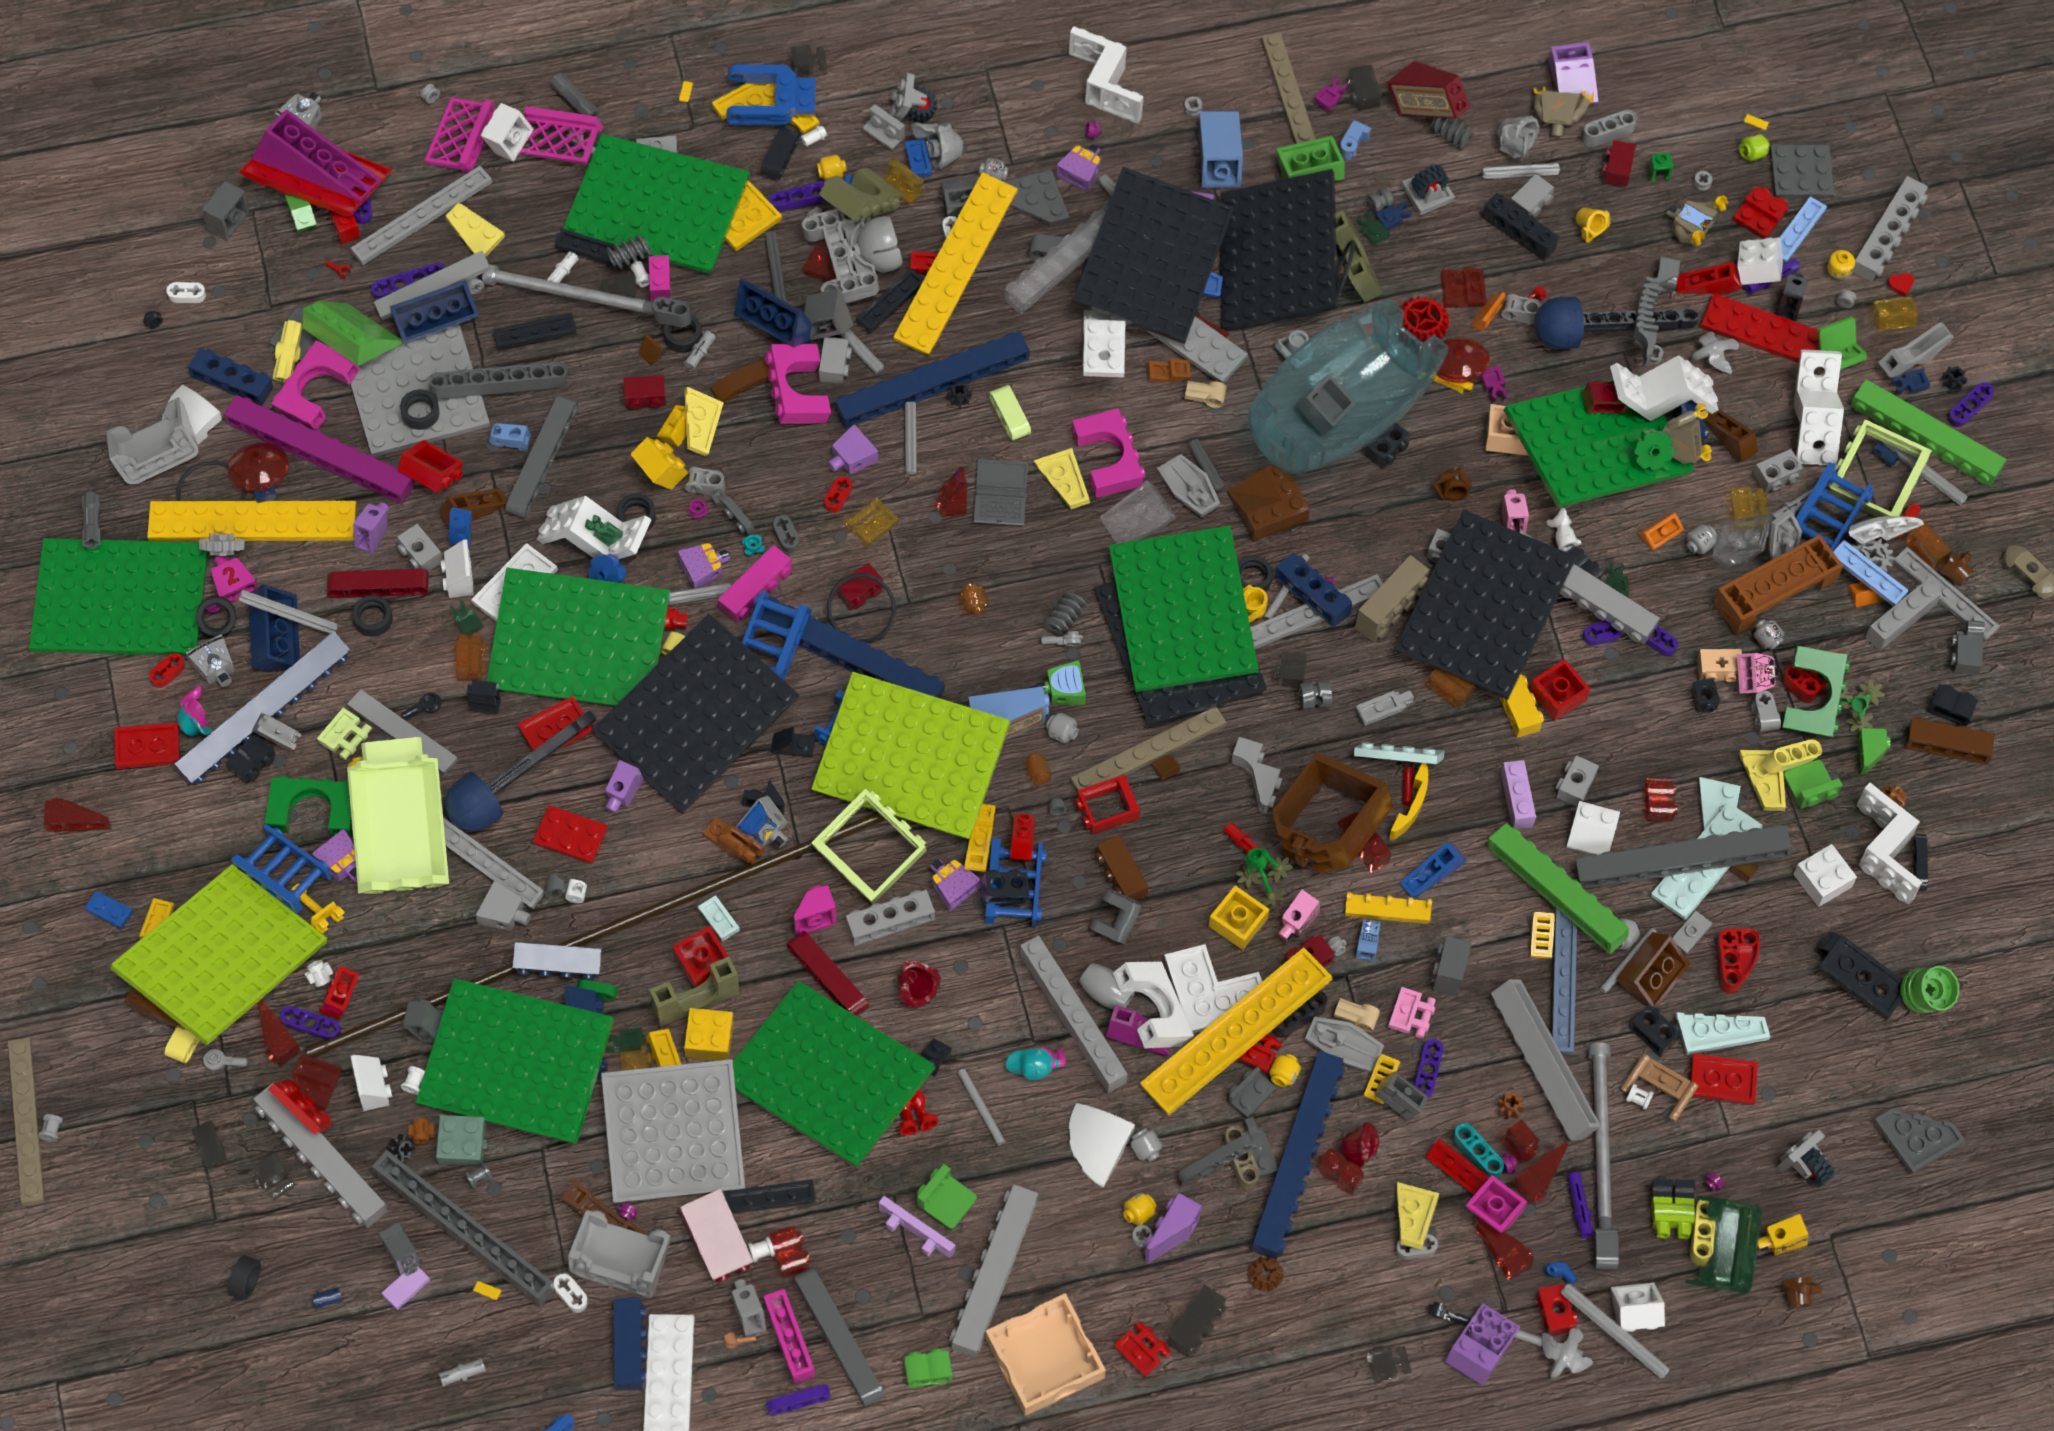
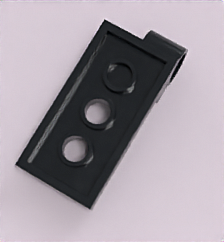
M1828 932L1817 948V953L1824 959L1819 968L1826 976L1884 1019H1889L1903 999L1901 996L1903 979L1845 936ZM1861 972L1866 973L1868 975V982H1864L1860 979L1859 974ZM1878 985L1886 989V995H1882L1877 991Z

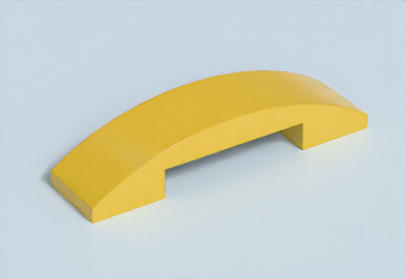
M1427 763L1421 764L1415 777L1413 787L1419 791L1407 816L1398 814L1390 833V840H1395L1405 833L1421 811L1428 785Z
M982 804L975 828L969 840L964 868L966 870L986 872L995 805Z

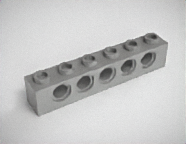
M1908 176L1906 177L1857 256L1853 273L1873 282L1876 275L1880 277L1885 268L1883 266L1884 262H1889L1894 253L1892 251L1893 247L1897 248L1902 240L1901 234L1907 233L1911 225L1909 221L1911 219L1915 220L1920 210L1918 209L1919 205L1923 206L1926 202L1928 186Z

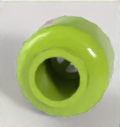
M1759 133L1744 137L1739 146L1741 156L1748 161L1764 158L1769 150L1768 140Z

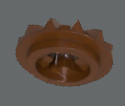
M1260 1257L1250 1265L1248 1278L1256 1289L1271 1291L1281 1284L1283 1268H1281L1278 1261L1273 1260L1271 1257ZM1263 1266L1267 1271L1272 1272L1269 1274L1268 1281L1264 1275H1259L1263 1271Z

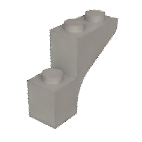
M1942 322L1938 323L1906 346L1891 349L1878 363L1889 377H1903L1904 373L1908 372L1915 364H1928L1954 336Z
M1239 737L1233 752L1232 764L1242 767L1250 774L1258 809L1261 813L1267 814L1269 807L1273 808L1275 804V789L1279 790L1283 780V778H1280L1281 770L1262 764L1265 753L1262 752L1263 744Z

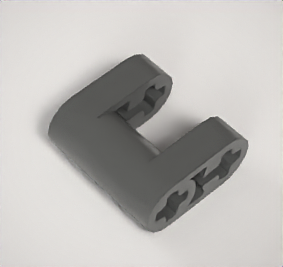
M1106 888L1102 899L1121 909L1114 924L1093 917L1089 928L1112 940L1126 944L1143 904L1115 890Z

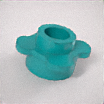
M749 535L743 538L742 544L745 545L746 555L751 556L753 553L764 552L765 548L761 544L762 537L760 535Z

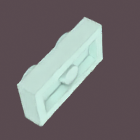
M716 895L698 906L699 912L721 942L740 931L739 926Z

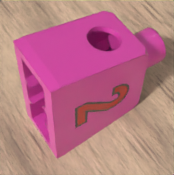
M217 556L214 559L217 566L211 569V573L219 596L225 597L232 603L239 599V594L242 590L252 592L258 588L255 578L238 558L228 561L226 556Z

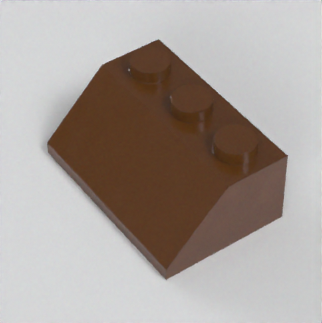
M1652 932L1616 979L1630 996L1645 1006L1650 1004L1653 1008H1657L1690 966V963L1670 935Z

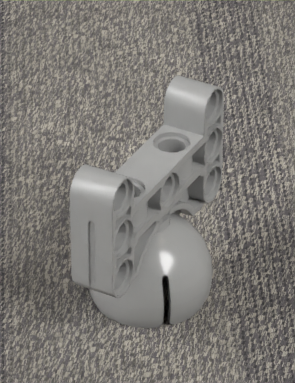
M834 209L806 217L803 220L804 236L808 241L815 242L825 239L837 278L825 282L821 286V292L840 288L845 303L871 297L878 293L879 283L876 271L889 272L903 265L890 217H876L862 227L861 220L854 221L849 219L850 217L839 209Z

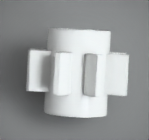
M317 960L307 966L309 971L305 975L310 984L315 983L316 987H319L331 980L329 975L333 974V971L328 962L323 964L322 960Z

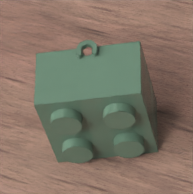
M440 1115L436 1159L440 1165L481 1166L484 1158V1149H487V1140H485L486 1121L484 1117Z

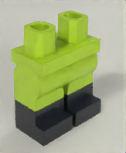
M1653 1178L1650 1185L1652 1228H1655L1658 1238H1668L1670 1236V1229H1677L1679 1239H1689L1695 1223V1180L1676 1179L1673 1185V1179Z

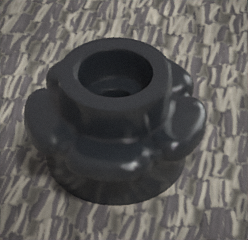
M148 311L143 319L145 326L150 329L159 327L163 321L159 311Z

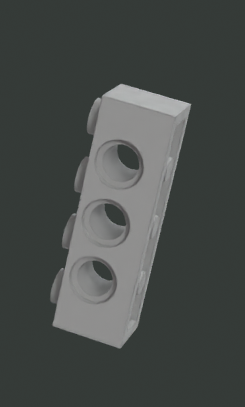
M916 890L908 896L902 898L894 897L889 902L883 904L876 903L868 909L854 910L849 915H846V925L854 946L935 920V911L927 890ZM908 907H912L915 910L912 912H907L905 909ZM893 914L894 917L889 919L886 918L885 915ZM867 920H872L875 923L872 925H867L864 922Z

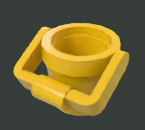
M1582 208L1578 211L1576 223L1582 227V239L1588 243L1610 226V214L1607 210L1603 212L1599 209Z
M1248 585L1243 588L1249 622H1252L1266 614L1268 598L1263 589Z

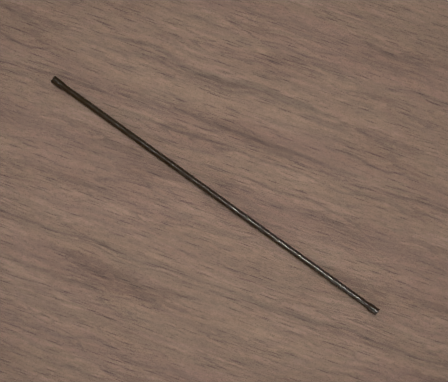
M877 812L841 827L825 845L886 819ZM816 838L566 940L556 946L580 947L815 850L812 842ZM513 963L467 982L486 986L515 974L517 971H512ZM450 989L423 1000L429 1001L433 1007L447 1002ZM407 1007L327 1040H321L305 1047L309 1059L403 1020Z

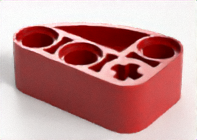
M1792 664L1786 668L1782 678L1783 686L1804 703L1813 702L1829 687L1825 679L1819 678L1820 674L1792 668ZM1790 675L1795 676L1797 679L1790 678Z
M1750 928L1724 929L1718 937L1716 952L1719 982L1722 991L1727 994L1737 992L1749 978L1754 968L1760 948V936L1756 930ZM1744 939H1749L1753 943L1748 944L1744 941ZM1725 959L1732 960L1733 964L1727 963ZM1727 979H1733L1736 983H1729Z

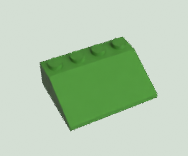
M318 301L303 308L302 328L357 366L401 345L403 342L348 303Z

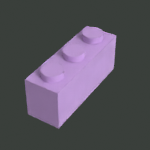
M1524 760L1504 762L1501 778L1512 828H1532L1535 823L1536 813Z

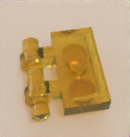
M1751 487L1730 489L1735 528L1755 527L1756 520L1761 522V527L1769 526L1770 513L1766 507L1768 499L1763 488L1756 489V494H1752ZM1756 503L1759 510H1754L1753 504Z

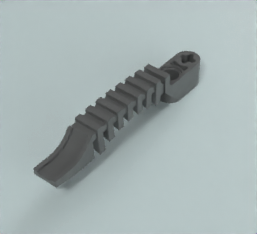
M1661 255L1657 266L1656 278L1647 277L1644 283L1633 328L1634 344L1642 350L1644 356L1642 368H1647L1656 343V331L1659 327L1653 325L1655 318H1651L1654 313L1651 311L1654 308L1653 303H1658V295L1660 293L1675 289L1680 259Z

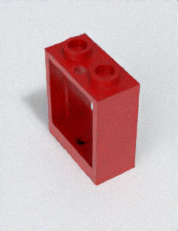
M422 440L402 453L397 470L438 493L444 488H448L455 481L460 480L463 475L462 467L464 462L433 444ZM423 461H425V462H427L428 464L434 466L435 468L441 470L442 472H440V471L434 469L433 467L427 465V464L424 463Z
M1125 774L1077 790L1075 804L1078 811L1082 810L1084 826L1086 829H1090L1092 835L1139 819L1140 809ZM1118 790L1127 812L1095 822L1086 801Z

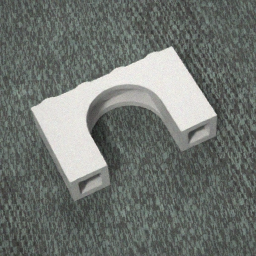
M1126 962L1113 972L1121 992L1133 991L1147 995L1156 1004L1160 1012L1161 1018H1151L1137 1029L1145 1048L1181 1047L1194 1037L1162 962Z

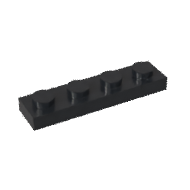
M561 229L554 244L555 249L612 265L606 248L609 247L614 251V244ZM630 258L629 266L625 262H622V269L629 271L631 268V264H633V260Z
M911 268L856 317V322L869 333H872L919 290L924 278Z
M572 313L493 329L498 350L577 334Z
M813 1179L725 1191L727 1204L732 1214L816 1203Z

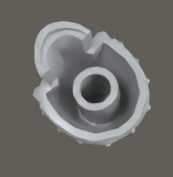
M1533 116L1504 119L1497 130L1501 145L1500 150L1513 159L1520 156L1526 159L1527 151L1535 143L1538 135L1539 124L1537 119Z
M915 122L911 126L912 132L916 138H925L928 157L934 168L942 169L962 155L963 140L951 128L950 123L938 125Z

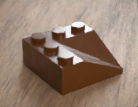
M1284 460L1266 466L1227 490L1253 542L1308 521L1310 508Z

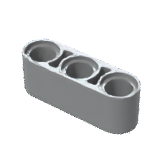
M1624 110L1592 121L1585 126L1582 142L1585 146L1592 148L1630 135L1634 131L1637 116L1631 110Z

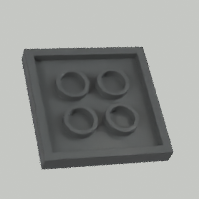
M1771 145L1770 155L1775 198L1809 199L1812 197L1814 199H1833L1834 185L1829 145Z

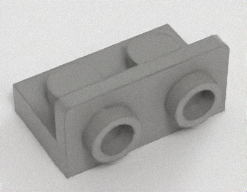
M874 104L870 108V120L863 126V131L890 150H894L905 139V125Z

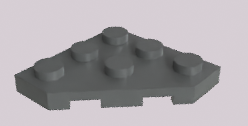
M1052 170L1004 181L1018 188V192L1010 206L1018 209L1020 213L1031 218L1036 217L1049 226L1069 222V215Z
M1894 1108L1876 1117L1873 1121L1910 1174L1961 1146L1966 1141L1951 1122H1940L1919 1114L1911 1115Z

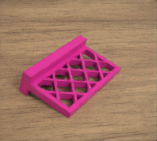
M451 98L426 155L425 163L460 169L463 174L471 172L485 142L481 136L483 129L488 125L496 110L493 101L485 99L484 103ZM454 105L463 106V109L456 113L452 111ZM475 108L480 109V112L473 116L469 113V111ZM467 113L469 118L459 123L457 118ZM455 120L457 124L447 129L446 124ZM473 123L472 129L466 132L463 130L462 127ZM458 129L462 131V134L455 138H452L450 135ZM448 135L450 140L440 145V139ZM466 138V144L458 148L456 143ZM454 145L455 150L448 154L444 152L443 149ZM440 151L444 155L438 159L432 158L434 154ZM457 154L461 156L458 163L449 160Z
M526 106L524 112L526 120L529 124H538L539 128L533 131L527 141L531 139L533 146L528 149H521L519 154L587 164L597 133H601L603 128L602 123L596 116ZM551 126L556 127L557 130L547 136L544 130ZM568 129H573L575 133L564 138L562 133ZM586 131L591 132L590 137L582 141L580 135ZM543 132L545 138L535 143L533 137ZM560 135L563 140L553 146L550 140ZM578 138L580 143L570 148L568 143ZM548 142L551 148L541 152L539 147ZM566 145L568 148L567 152L562 155L556 152V150ZM584 148L583 157H575L574 153Z

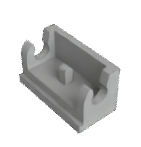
M261 712L252 729L256 734L288 751L295 749L297 745L295 741L301 736V733L263 712Z

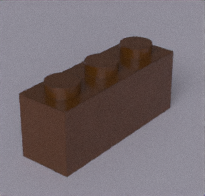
M1117 835L1097 844L1095 858L1099 865L1104 866L1106 870L1104 871L1108 882H1112L1115 886L1114 890L1134 900L1147 896L1149 887L1121 836Z

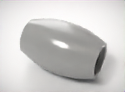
M1092 963L1079 980L1084 990L1094 1000L1109 1009L1114 1010L1115 1005L1126 1008L1135 992H1121L1114 978V971L1105 966Z

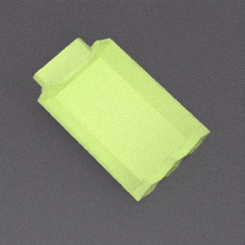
M421 737L361 743L363 761L355 762L356 765L347 767L358 893L378 894L383 893V891H406L420 887L435 888L449 884L438 758H429L427 754H423Z

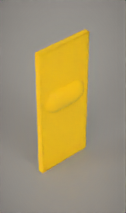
M683 82L679 101L689 102L693 82Z
M1748 114L1744 120L1745 123L1766 130L1769 123Z
M477 1281L473 1291L495 1300L498 1299L502 1291L480 1281Z

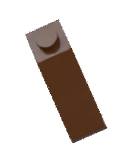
M1719 408L1718 411L1712 414L1708 413L1704 423L1732 455L1743 461L1758 452L1755 432Z
M500 488L447 496L439 512L449 527L450 510L452 507L472 511V521L506 507L507 501Z
M132 987L125 1001L137 1014L185 1030L183 1026Z

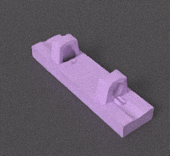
M885 1196L879 1201V1210L890 1217L886 1222V1228L893 1232L900 1224L925 1241V1244L922 1246V1253L928 1257L934 1249L949 1259L953 1256L955 1244Z

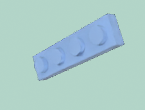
M1812 197L1807 200L1780 237L1784 264L1790 260L1826 211L1827 206Z
M1845 540L1833 551L1842 563L1843 568L1893 607L1908 593V589Z

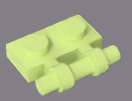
M342 708L318 736L317 741L334 753L341 747L344 750L339 756L346 760L356 752V747L361 741L364 742L368 738V733L372 728L365 724L360 729L357 727L360 723V718ZM351 733H353L355 737L350 741V743L347 742V737Z

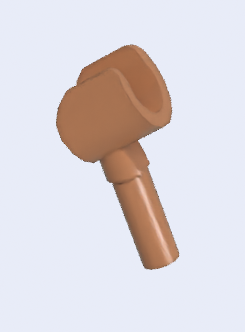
M731 1332L724 1336L725 1339H723L726 1347L733 1349L739 1344L756 1341V1336L736 1338L735 1334Z

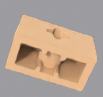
M1700 649L1697 657L1699 681L1713 678L1714 681L1736 682L1739 680L1737 654H1742V650Z

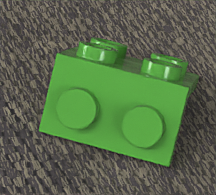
M1853 317L1823 326L1818 330L1820 351H1838L1842 353L1840 370L1867 360V353L1856 343V323Z
M1815 760L1792 768L1784 773V778L1800 809L1814 806L1825 800L1834 799L1839 795L1842 788L1839 778L1831 780L1821 760Z
M943 1164L940 1169L936 1168L933 1171L927 1185L923 1184L916 1194L917 1206L947 1228L954 1229L976 1202L977 1195L952 1178L951 1168Z

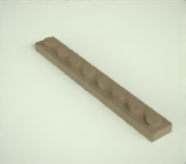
M1281 32L1262 35L1261 41L1295 144L1316 140Z
M1217 707L1211 708L1071 777V783L1077 791L1124 774L1126 776L1225 727L1226 721Z
M30 1038L8 1041L20 1195L22 1206L45 1203L40 1138L38 1137L39 1126L32 1043Z

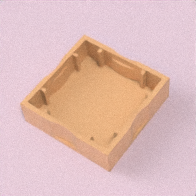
M1066 1293L1037 1306L1025 1315L1011 1318L986 1330L985 1339L1024 1416L1105 1379L1106 1370L1092 1343L1085 1336L1080 1320Z

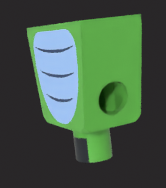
M1079 661L1048 669L1047 681L1036 682V687L1043 686L1044 694H1050L1051 704L1085 705L1086 694Z

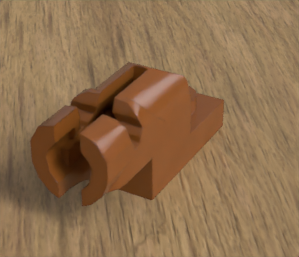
M716 817L702 832L705 838L734 859L740 857L747 863L755 864L756 855L761 858L765 847L758 841L753 840L751 836L742 832L731 823L726 825Z

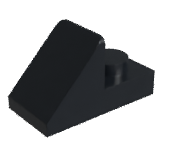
M794 727L778 731L773 736L771 754L813 758L816 738L813 735L795 734Z
M770 780L765 794L754 789L750 791L744 790L742 797L743 806L752 807L759 798L769 796L784 815L785 803Z

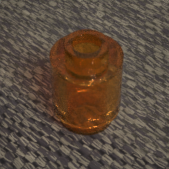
M1039 753L1029 755L1025 765L1031 780L1036 785H1043L1051 780V771L1045 756Z

